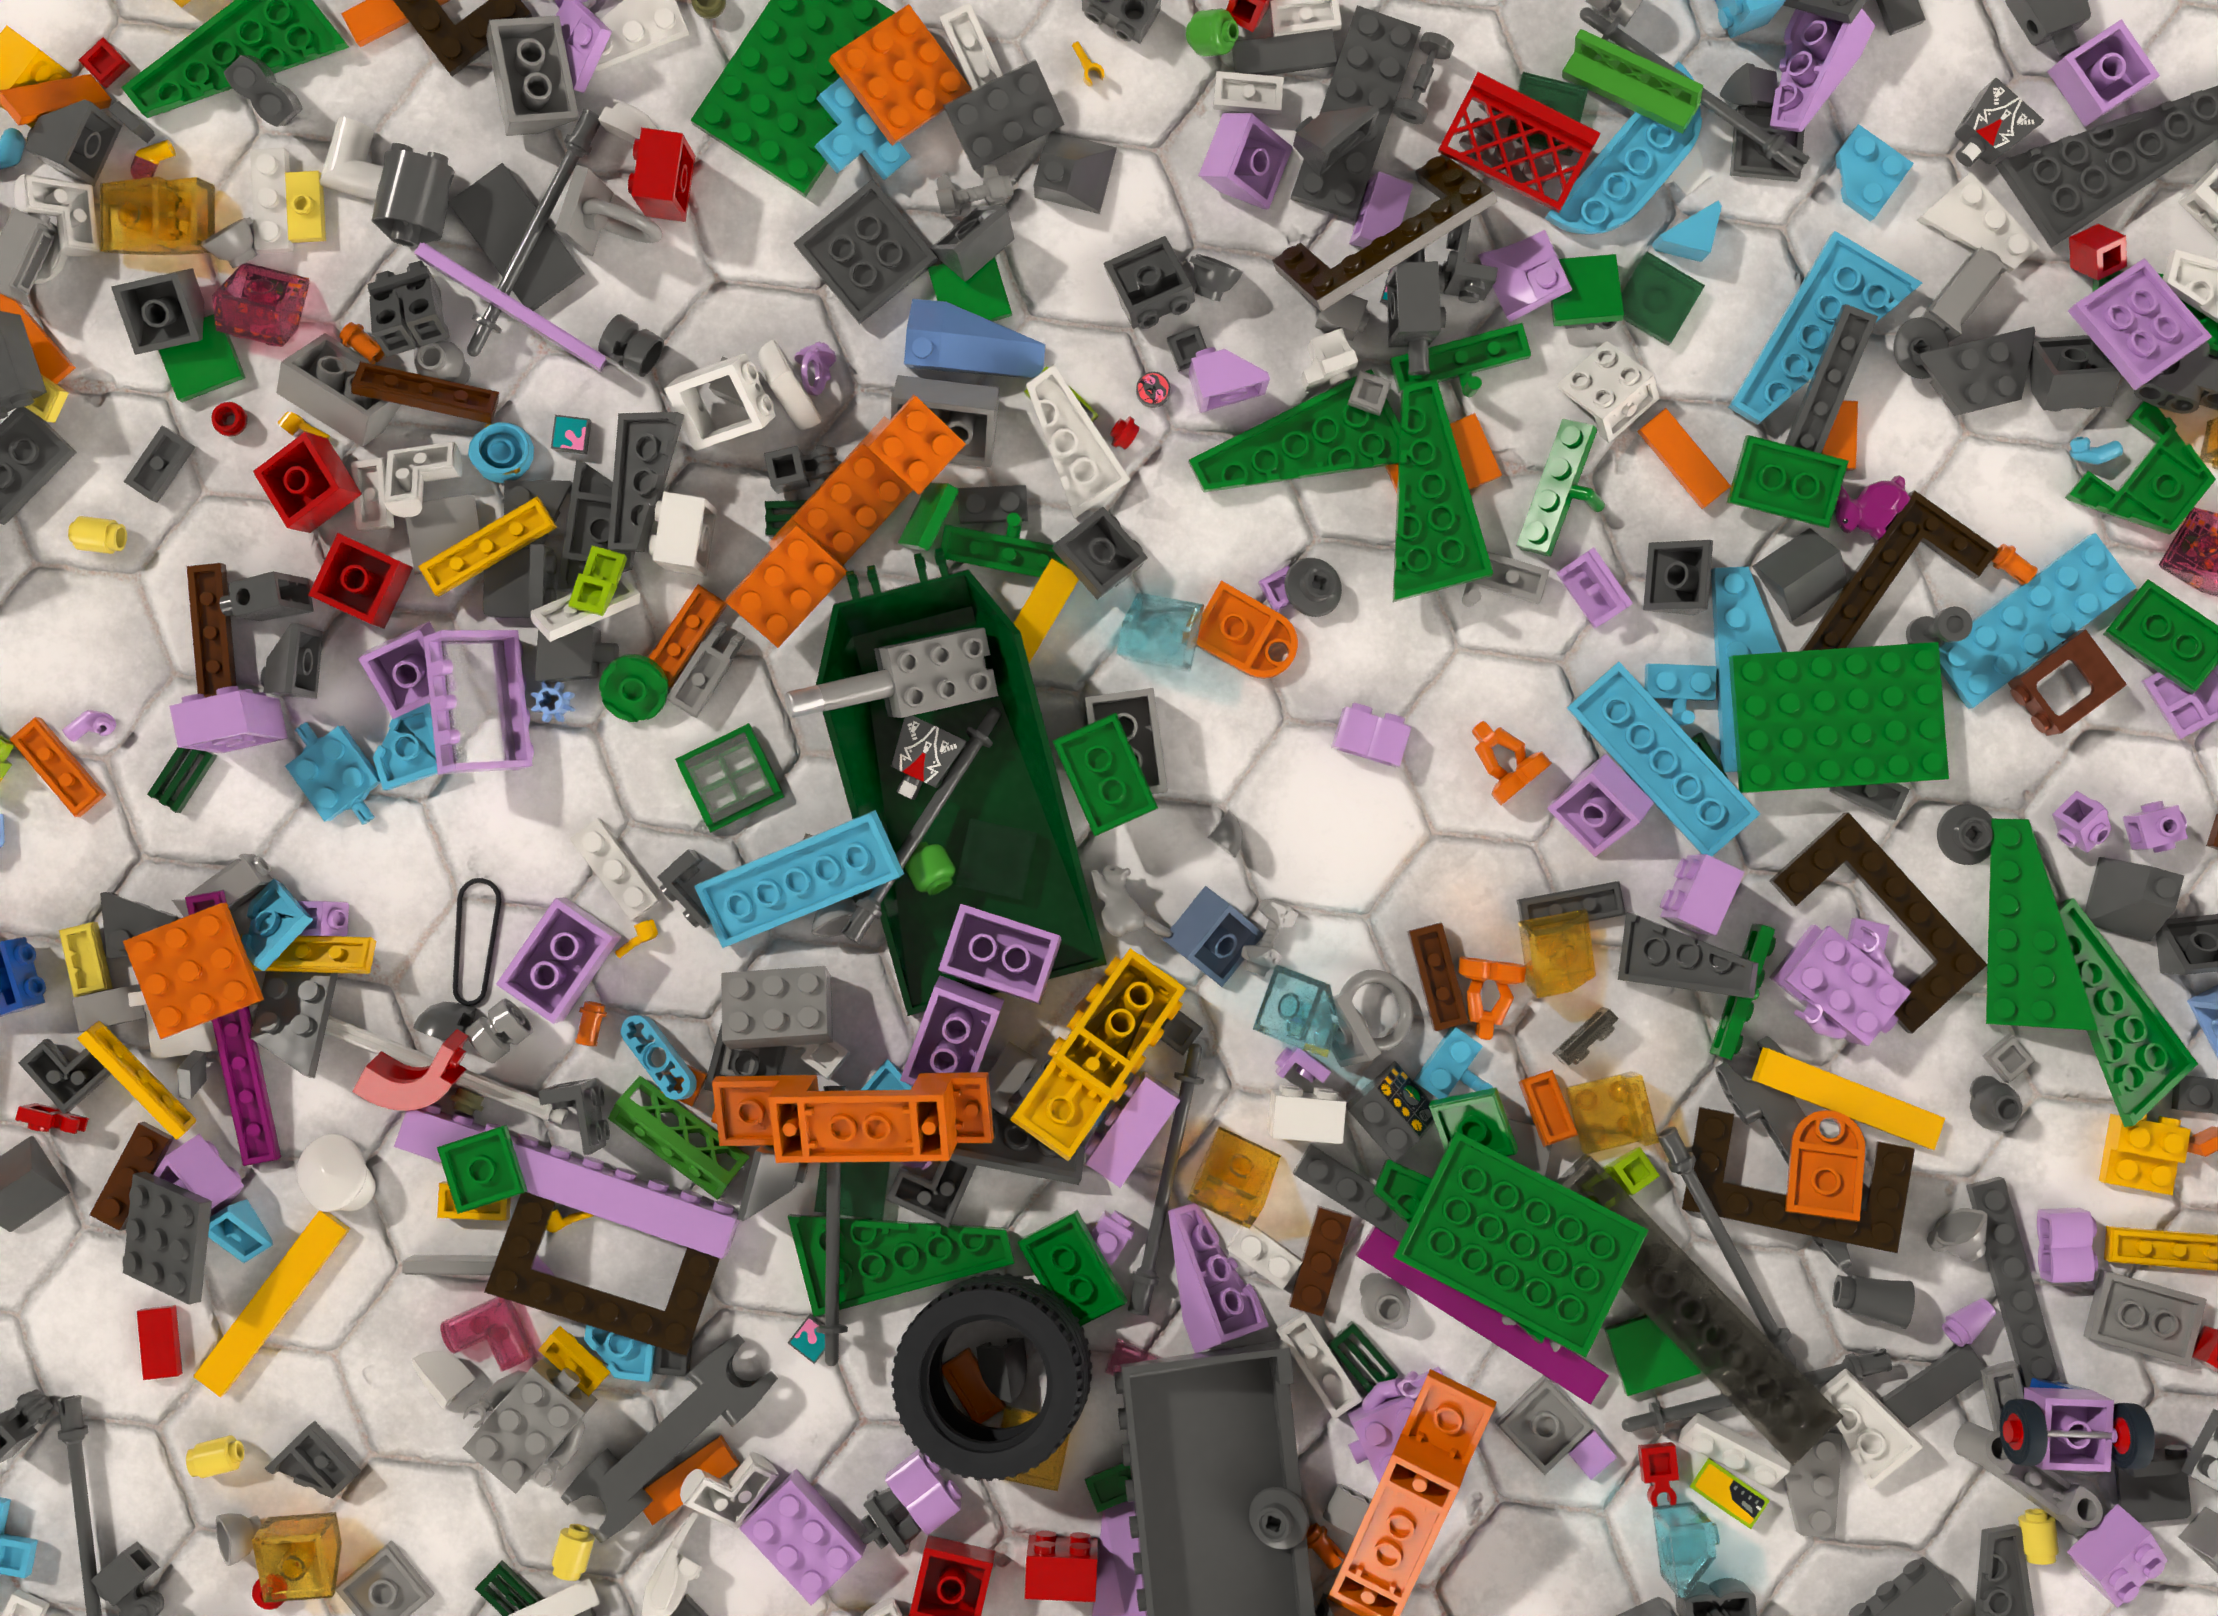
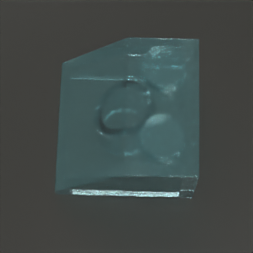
M1137 593L1123 620L1116 654L1129 661L1190 672L1204 604Z
M1276 964L1253 1030L1299 1049L1328 1058L1339 1028L1330 984Z
M1694 1502L1652 1507L1660 1574L1678 1598L1686 1597L1716 1559L1715 1545L1720 1543L1717 1525L1712 1523L1706 1513L1702 1512Z

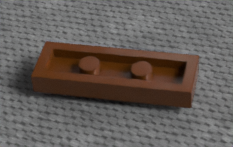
M1440 922L1407 931L1433 1031L1469 1023L1443 924Z
M146 1122L138 1123L89 1215L118 1231L126 1229L130 1207L129 1193L132 1187L133 1174L148 1172L154 1175L174 1137Z
M1317 1206L1302 1257L1303 1263L1299 1267L1288 1304L1289 1307L1323 1317L1352 1219L1351 1215Z

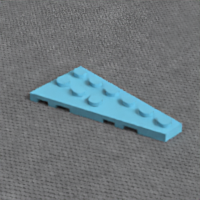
M1834 231L1829 236L1728 408L1753 423L1759 424L1812 379L1842 305L1847 304L1878 316L1877 323L1911 292L1918 288L1922 282Z
M1749 567L1713 568L1711 570L1715 661L1717 666L1720 758L1724 772H1737L1729 657L1733 655L1778 653L1782 651Z

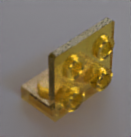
M1630 1071L1567 1087L1566 1091L1582 1153L1590 1154L1635 1142L1644 1146L1659 1143L1641 1074Z

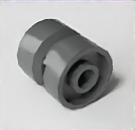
M618 314L605 328L600 338L598 351L615 362L623 360L625 368L640 377H644L651 371L659 359L664 346V340L648 329L639 331V325L623 314Z

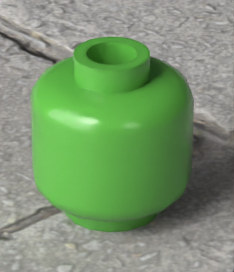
M1222 8L1196 12L1186 28L1188 44L1196 54L1203 57L1229 53L1234 47L1239 34L1236 21H1234L1229 11Z
M927 842L919 843L904 866L915 889L922 893L927 892L928 895H935L944 891L953 883L952 877L955 875V866L945 848L939 844L928 845Z

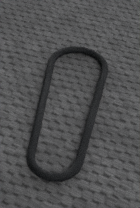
M474 878L466 882L459 890L457 897L453 995L459 1003L466 1006H475L486 995L501 908V893L498 887L492 881L484 878ZM475 883H483L493 889L496 895V906L481 994L477 999L467 1001L461 998L458 993L462 898L469 886Z

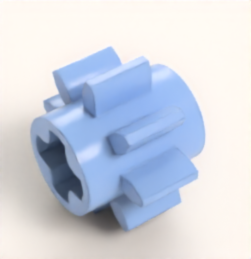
M558 681L554 689L551 688L549 683L542 682L543 689L539 693H531L536 698V705L531 710L534 712H544L542 716V721L549 723L552 716H555L559 722H565L563 715L567 711H575L570 706V699L575 694L572 692H562L564 689V683ZM551 695L559 697V700L554 703L555 709L547 705L552 702Z

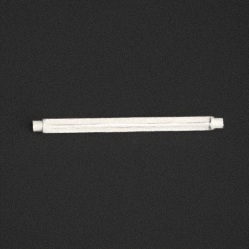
M329 1014L325 1033L377 1054L382 1051L397 1061L411 1067L430 1066L435 1058L333 1018ZM468 1070L455 1083L458 1086L543 1118L546 1122L553 1121L563 1125L568 1115V1110L566 1109L552 1110V1104L540 1105L539 1098Z

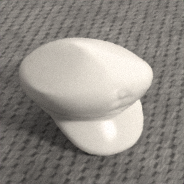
M339 1134L323 1135L309 1144L300 1156L297 1165L299 1187L306 1199L319 1211H356L367 1205L373 1198L376 1190L375 1180L366 1167L359 1148L349 1138Z

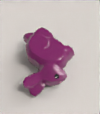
M1898 475L1893 477L1891 481H1878L1870 484L1863 489L1856 499L1851 498L1844 487L1841 486L1835 510L1836 520L1842 531L1851 533L1858 527L1861 531L1869 533L1874 539L1879 540L1885 534L1887 525L1896 514L1902 511L1910 500V496L1905 491V479Z

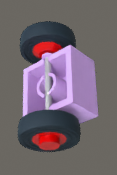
M2024 1387V1399L2007 1401L2000 1415L1999 1429L2003 1450L2007 1458L2017 1465H2035L2042 1470L2111 1472V1459L2121 1468L2143 1469L2150 1464L2154 1455V1428L2146 1410L2134 1403L2114 1404V1400L2093 1390Z

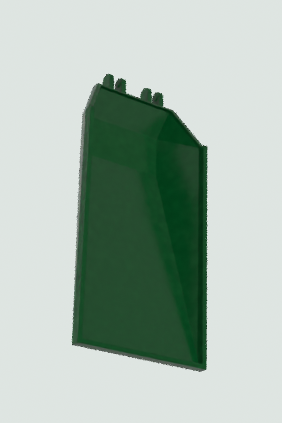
M942 547L935 549L934 554L936 564L939 566L941 573L940 577L928 579L924 557L921 553L914 554L920 582L882 591L875 565L867 566V576L874 594L861 597L857 575L854 570L846 572L852 599L833 605L816 685L878 671L874 648L967 628H985L990 655L984 656L986 668L993 669L998 696L913 715L968 742L970 740V737L966 734L968 727L976 730L990 708L997 707L1001 710V717L988 736L993 742L991 748L984 746L980 748L920 841V843L927 842L928 845L939 844L945 848L955 866V875L952 877L953 883L938 894L928 895L927 892L922 893L915 889L905 868H903L904 874L895 880L881 902L880 911L882 915L880 919L907 1016L926 1011L939 976L988 994L999 992L943 974L938 970L960 904L1060 935L1062 941L1049 979L1107 964L1021 632L969 569L949 574ZM884 699L824 711L823 716L852 819L876 810L896 854L938 790V788L923 782L915 800L896 792L905 773L891 767L905 717H888Z

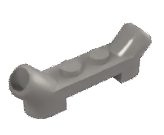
M1971 1422L1962 1424L1957 1431L1954 1439V1449L1958 1455L1978 1463L2060 1522L2062 1529L2074 1536H2083L2102 1520L2103 1510L2099 1499L2080 1484H2070L2052 1470H2042L2035 1465L2021 1466L2012 1463L2003 1450L2000 1431H1990Z

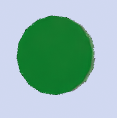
M628 654L614 659L604 669L599 681V692H601L605 708L615 717L627 722H638L639 720H649L655 717L663 709L669 694V684L663 669L652 659L639 654Z

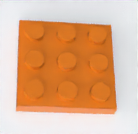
M909 4L832 54L828 60L892 146L945 110L944 104L971 91L970 86Z
M227 902L217 904L123 941L160 1039L168 1038L264 1000Z

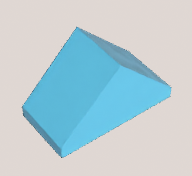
M1719 200L1659 235L1652 244L1654 250L1702 262L1711 253L1722 208Z
M247 1199L229 1205L210 1217L208 1237L243 1263L273 1245L272 1238Z

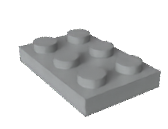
M2100 1269L2083 1336L2190 1366L2207 1299Z

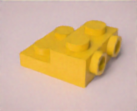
M2110 1114L2099 1181L2173 1195L2178 1162L2185 1163L2191 1129L2180 1127L2181 1120L2163 1116L2158 1117V1122L2146 1120L2147 1114L2134 1126L2124 1127L2120 1115Z

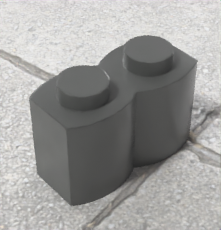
M240 55L224 71L230 86L241 96L250 99L257 114L273 126H286L303 110L297 96L286 86L277 83L271 69L255 56Z
M1723 1578L1713 1581L1709 1585L1700 1581H1687L1674 1587L1676 1612L1679 1616H1757L1755 1594L1744 1582L1738 1579Z

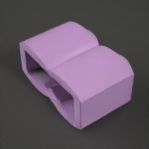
M1353 703L1352 708H1343L1331 748L1392 767H1399L1411 731V727L1404 724L1405 718L1385 713L1384 718L1371 714L1372 708Z
M2081 1208L2038 1209L2037 1234L2040 1243L2038 1266L2041 1278L2051 1283L2093 1281L2094 1273L2098 1269V1258L2092 1250L2093 1237L2097 1234V1225L2091 1213Z
M917 1449L886 1474L885 1481L899 1501L907 1508L922 1531L929 1535L961 1510L960 1498L962 1493L951 1479L946 1482L938 1471L941 1468H939L938 1464L932 1463L926 1454L923 1455L919 1452L920 1449Z

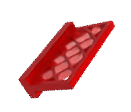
M1477 72L1438 152L1559 213L1601 133ZM1471 100L1485 106L1488 118L1470 123L1467 108ZM1493 111H1495V112H1497V113H1499V114L1494 116V115H1493ZM1463 118L1465 126L1457 128ZM1505 118L1515 121L1519 133L1501 139L1496 121ZM1491 124L1496 141L1478 147L1473 129ZM1523 126L1529 128V130L1524 131ZM1467 131L1473 149L1459 152L1448 145L1454 135ZM1536 133L1545 136L1549 149L1531 154L1526 137ZM1521 139L1526 156L1508 162L1503 144ZM1553 141L1561 145L1555 146ZM1498 147L1503 164L1492 168L1484 165L1480 152ZM1569 148L1581 154L1575 166L1562 170L1557 155L1558 151ZM1475 154L1476 160L1470 158L1469 156ZM1551 154L1557 172L1539 177L1534 159ZM1528 162L1533 180L1524 183L1514 180L1510 167ZM1504 169H1505L1506 175H1504V174H1502V173H1500V172H1498V171H1501V170H1504ZM1572 173L1566 183L1564 175ZM1559 178L1563 191L1558 201L1544 195L1542 182ZM1535 185L1537 191L1530 188V186Z

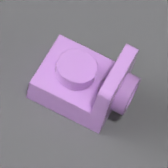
M298 901L313 919L299 935L347 936L349 904L347 902Z
M1297 1044L1292 1049L1286 1047L1275 1061V1064L1279 1066L1275 1072L1281 1078L1285 1077L1295 1062L1299 1065L1296 1071L1311 1083L1315 1078L1324 1083L1331 1073L1326 1066Z
M1105 1210L1091 1231V1235L1106 1262L1112 1266L1128 1239H1131L1134 1235V1228L1130 1226L1132 1221L1116 1210H1114L1113 1214Z

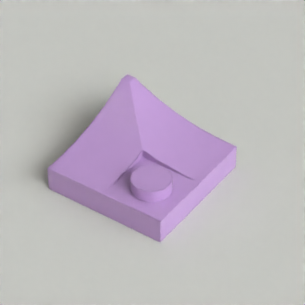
M564 0L556 16L560 18L573 89L584 93L612 31L579 0Z
M1545 230L1509 246L1478 255L1482 265L1498 268L1493 288L1509 322L1572 290Z
M2218 665L2193 694H2190L2159 672L2141 681L2177 739H2182L2218 719Z

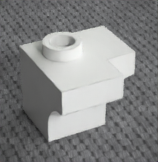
M1343 328L1310 339L1307 349L1311 357V366L1304 370L1301 376L1305 391L1329 382L1331 386H1337L1351 379L1350 375L1353 374L1358 364V359L1354 349H1351Z

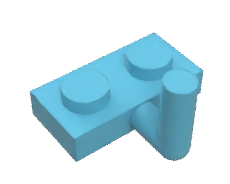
M1648 663L1645 665L1644 689L1654 699L1673 700L1672 719L1679 726L1688 725L1694 722L1695 715L1690 710L1686 711L1687 700H1716L1717 666Z
M1455 1026L1450 1027L1413 1080L1438 1099L1448 1097L1459 1080L1475 1092L1493 1088L1491 1084L1467 1069L1483 1046Z

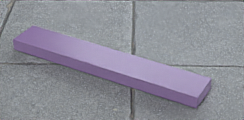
M420 242L414 252L418 259L597 371L601 372L607 363L604 355L429 245Z

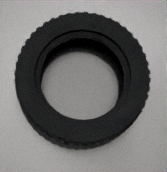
M994 1273L993 1275L983 1274L980 1277H972L969 1280H964L952 1286L930 1302L917 1314L907 1327V1331L903 1333L902 1341L896 1349L898 1354L894 1357L893 1362L895 1365L891 1374L894 1376L891 1386L894 1388L892 1396L896 1404L895 1410L899 1412L900 1424H903L906 1435L912 1438L911 1442L913 1445L920 1449V1453L926 1454L932 1463L938 1464L939 1468L943 1470L946 1468L954 1475H962V1478L973 1477L977 1481L981 1479L992 1481L996 1478L1005 1480L1008 1476L1014 1478L1020 1473L1029 1472L1030 1468L1035 1469L1040 1463L1049 1459L1065 1441L1077 1423L1088 1400L1087 1397L1091 1388V1369L1093 1368L1090 1360L1091 1350H1088L1087 1345L1089 1342L1085 1338L1084 1328L1080 1327L1078 1323L1080 1320L1077 1316L1073 1315L1071 1307H1067L1063 1303L1064 1300L1054 1295L1055 1292L1053 1290L1049 1291L1046 1289L1045 1285H1039L1032 1279L1027 1280L1023 1276L1018 1275L1016 1277L1008 1273L1005 1275H1000V1273ZM974 1321H998L1016 1328L1031 1340L1040 1353L1047 1376L1045 1400L1041 1411L1035 1417L1013 1427L996 1428L971 1420L955 1406L944 1385L942 1357L946 1343L956 1328Z

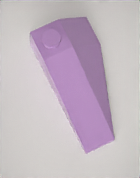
M1795 9L1784 35L1786 51L1785 57L1780 59L1779 69L1782 75L1780 86L1775 90L1770 127L1772 129L1802 132L1861 57L1875 27V24L1863 9L1860 10L1851 24Z
M1192 1203L1168 1211L1182 1317L1194 1352L1199 1353L1269 1327L1257 1293L1250 1283L1245 1285L1235 1269L1238 1265L1234 1258L1226 1257L1218 1244V1234L1198 1204Z
M1125 1501L1103 1511L1097 1565L1096 1601L1093 1603L1092 1616H1146L1145 1611L1139 1612L1136 1589H1142L1143 1586L1142 1576L1135 1575L1133 1553L1139 1552L1138 1538L1131 1539L1129 1516H1135L1134 1502Z

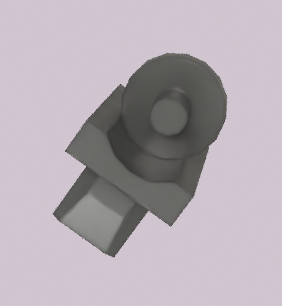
M890 1488L881 1491L879 1494L875 1489L867 1495L868 1500L864 1503V1507L869 1514L861 1520L867 1529L861 1536V1540L865 1545L874 1540L880 1549H883L890 1542L897 1554L901 1556L909 1550L911 1541L922 1529L910 1514L898 1522L892 1512L903 1504Z

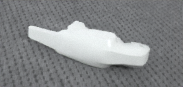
M692 1512L650 1577L645 1587L641 1616H671L682 1601L689 1580L699 1578L702 1567L680 1553L676 1556L679 1546L697 1519L698 1513Z

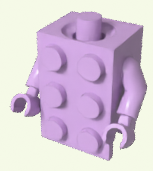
M1811 925L1769 978L1806 1007L1804 1012L1795 1010L1794 1014L1805 1020L1815 1033L1835 1039L1845 1038L1848 1042L1869 1046L1880 1031L1887 1033L1895 1026L1898 1017L1894 1013L1911 991L1893 977L1894 971L1879 945L1880 940L1877 933L1861 927V930H1863L1862 939L1859 941L1856 938H1852L1850 943L1830 926H1826L1824 930H1821L1818 926Z
M1439 1367L1432 1369L1443 1375ZM1411 1371L1404 1379L1396 1378L1378 1382L1363 1399V1402L1347 1411L1348 1417L1359 1440L1348 1444L1357 1464L1369 1460L1378 1482H1380L1429 1371L1419 1376L1415 1371Z

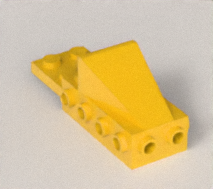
M1131 948L1122 959L1115 956L1104 971L1109 976L1103 986L1097 982L1086 997V1000L1090 1002L1084 1013L1078 1009L1067 1024L1071 1032L1065 1039L1059 1036L1047 1053L1053 1058L1010 1119L1067 1161L1074 1155L1109 1101L1117 1102L1128 1087L1124 1083L1130 1072L1135 1075L1146 1060V1057L1142 1054L1147 1046L1154 1047L1165 1032L1160 1027L1166 1018L1172 1020L1183 1005L1179 999L1187 988Z

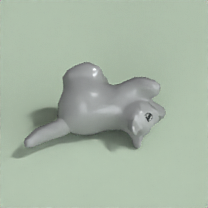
M1108 865L1104 867L1102 874L1098 870L1091 871L1097 896L1105 903L1101 915L1104 927L1110 934L1122 937L1127 932H1134L1147 927L1158 936L1171 937L1172 931L1145 914L1127 892L1126 880L1131 874L1129 868L1122 869L1118 866Z

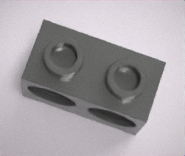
M1082 0V11H1084L1085 16L1089 20L1099 25L1104 23L1113 28L1115 34L1121 39L1129 42L1133 40L1141 44L1161 9V0H1111L1106 3L1099 0ZM1136 10L1143 16L1133 20L1128 18L1126 14L1129 11Z

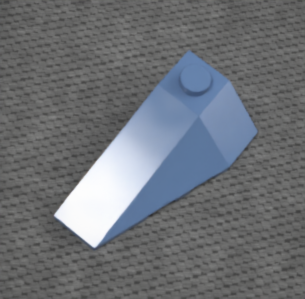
M912 299L906 330L904 365L907 368L1021 378H1035L1044 369L1045 344L951 303Z

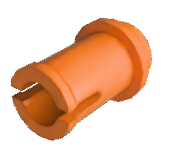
M350 322L340 332L339 337L343 340L342 344L345 347H352L366 358L370 364L378 363L385 355L377 341L364 332V327L361 324Z
M2002 544L1999 546V550L1991 560L1994 562V568H2002L2022 586L2031 581L2038 571L2037 567L2031 565L2015 552L2016 548L2012 545Z
M585 1001L584 1007H580L579 1012L582 1013L577 1038L575 1039L576 1043L585 1046H597L602 1017L607 1015V1012L604 1011V1004Z
M1314 1523L1309 1527L1306 1535L1308 1549L1312 1548L1326 1564L1327 1568L1333 1570L1342 1563L1341 1559H1345L1346 1554L1327 1535L1328 1530L1325 1526Z

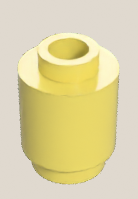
M79 516L70 524L68 537L77 550L113 554L115 551H122L127 541V531L123 524H118L117 521L112 519Z
M232 1435L198 1443L193 1449L187 1451V1470L192 1477L199 1476L200 1478L237 1470L240 1462L244 1459V1447L241 1441L236 1440Z
M2033 1508L2025 1510V1514L2018 1517L2019 1527L2022 1529L2026 1561L2037 1565L2055 1563L2056 1555L2059 1553L2056 1519L2051 1515H2047V1512L2042 1509Z
M570 1524L569 1528H563L560 1531L551 1563L554 1567L552 1573L557 1578L577 1581L580 1579L581 1573L586 1571L595 1540L594 1535L589 1533L590 1529L581 1524Z

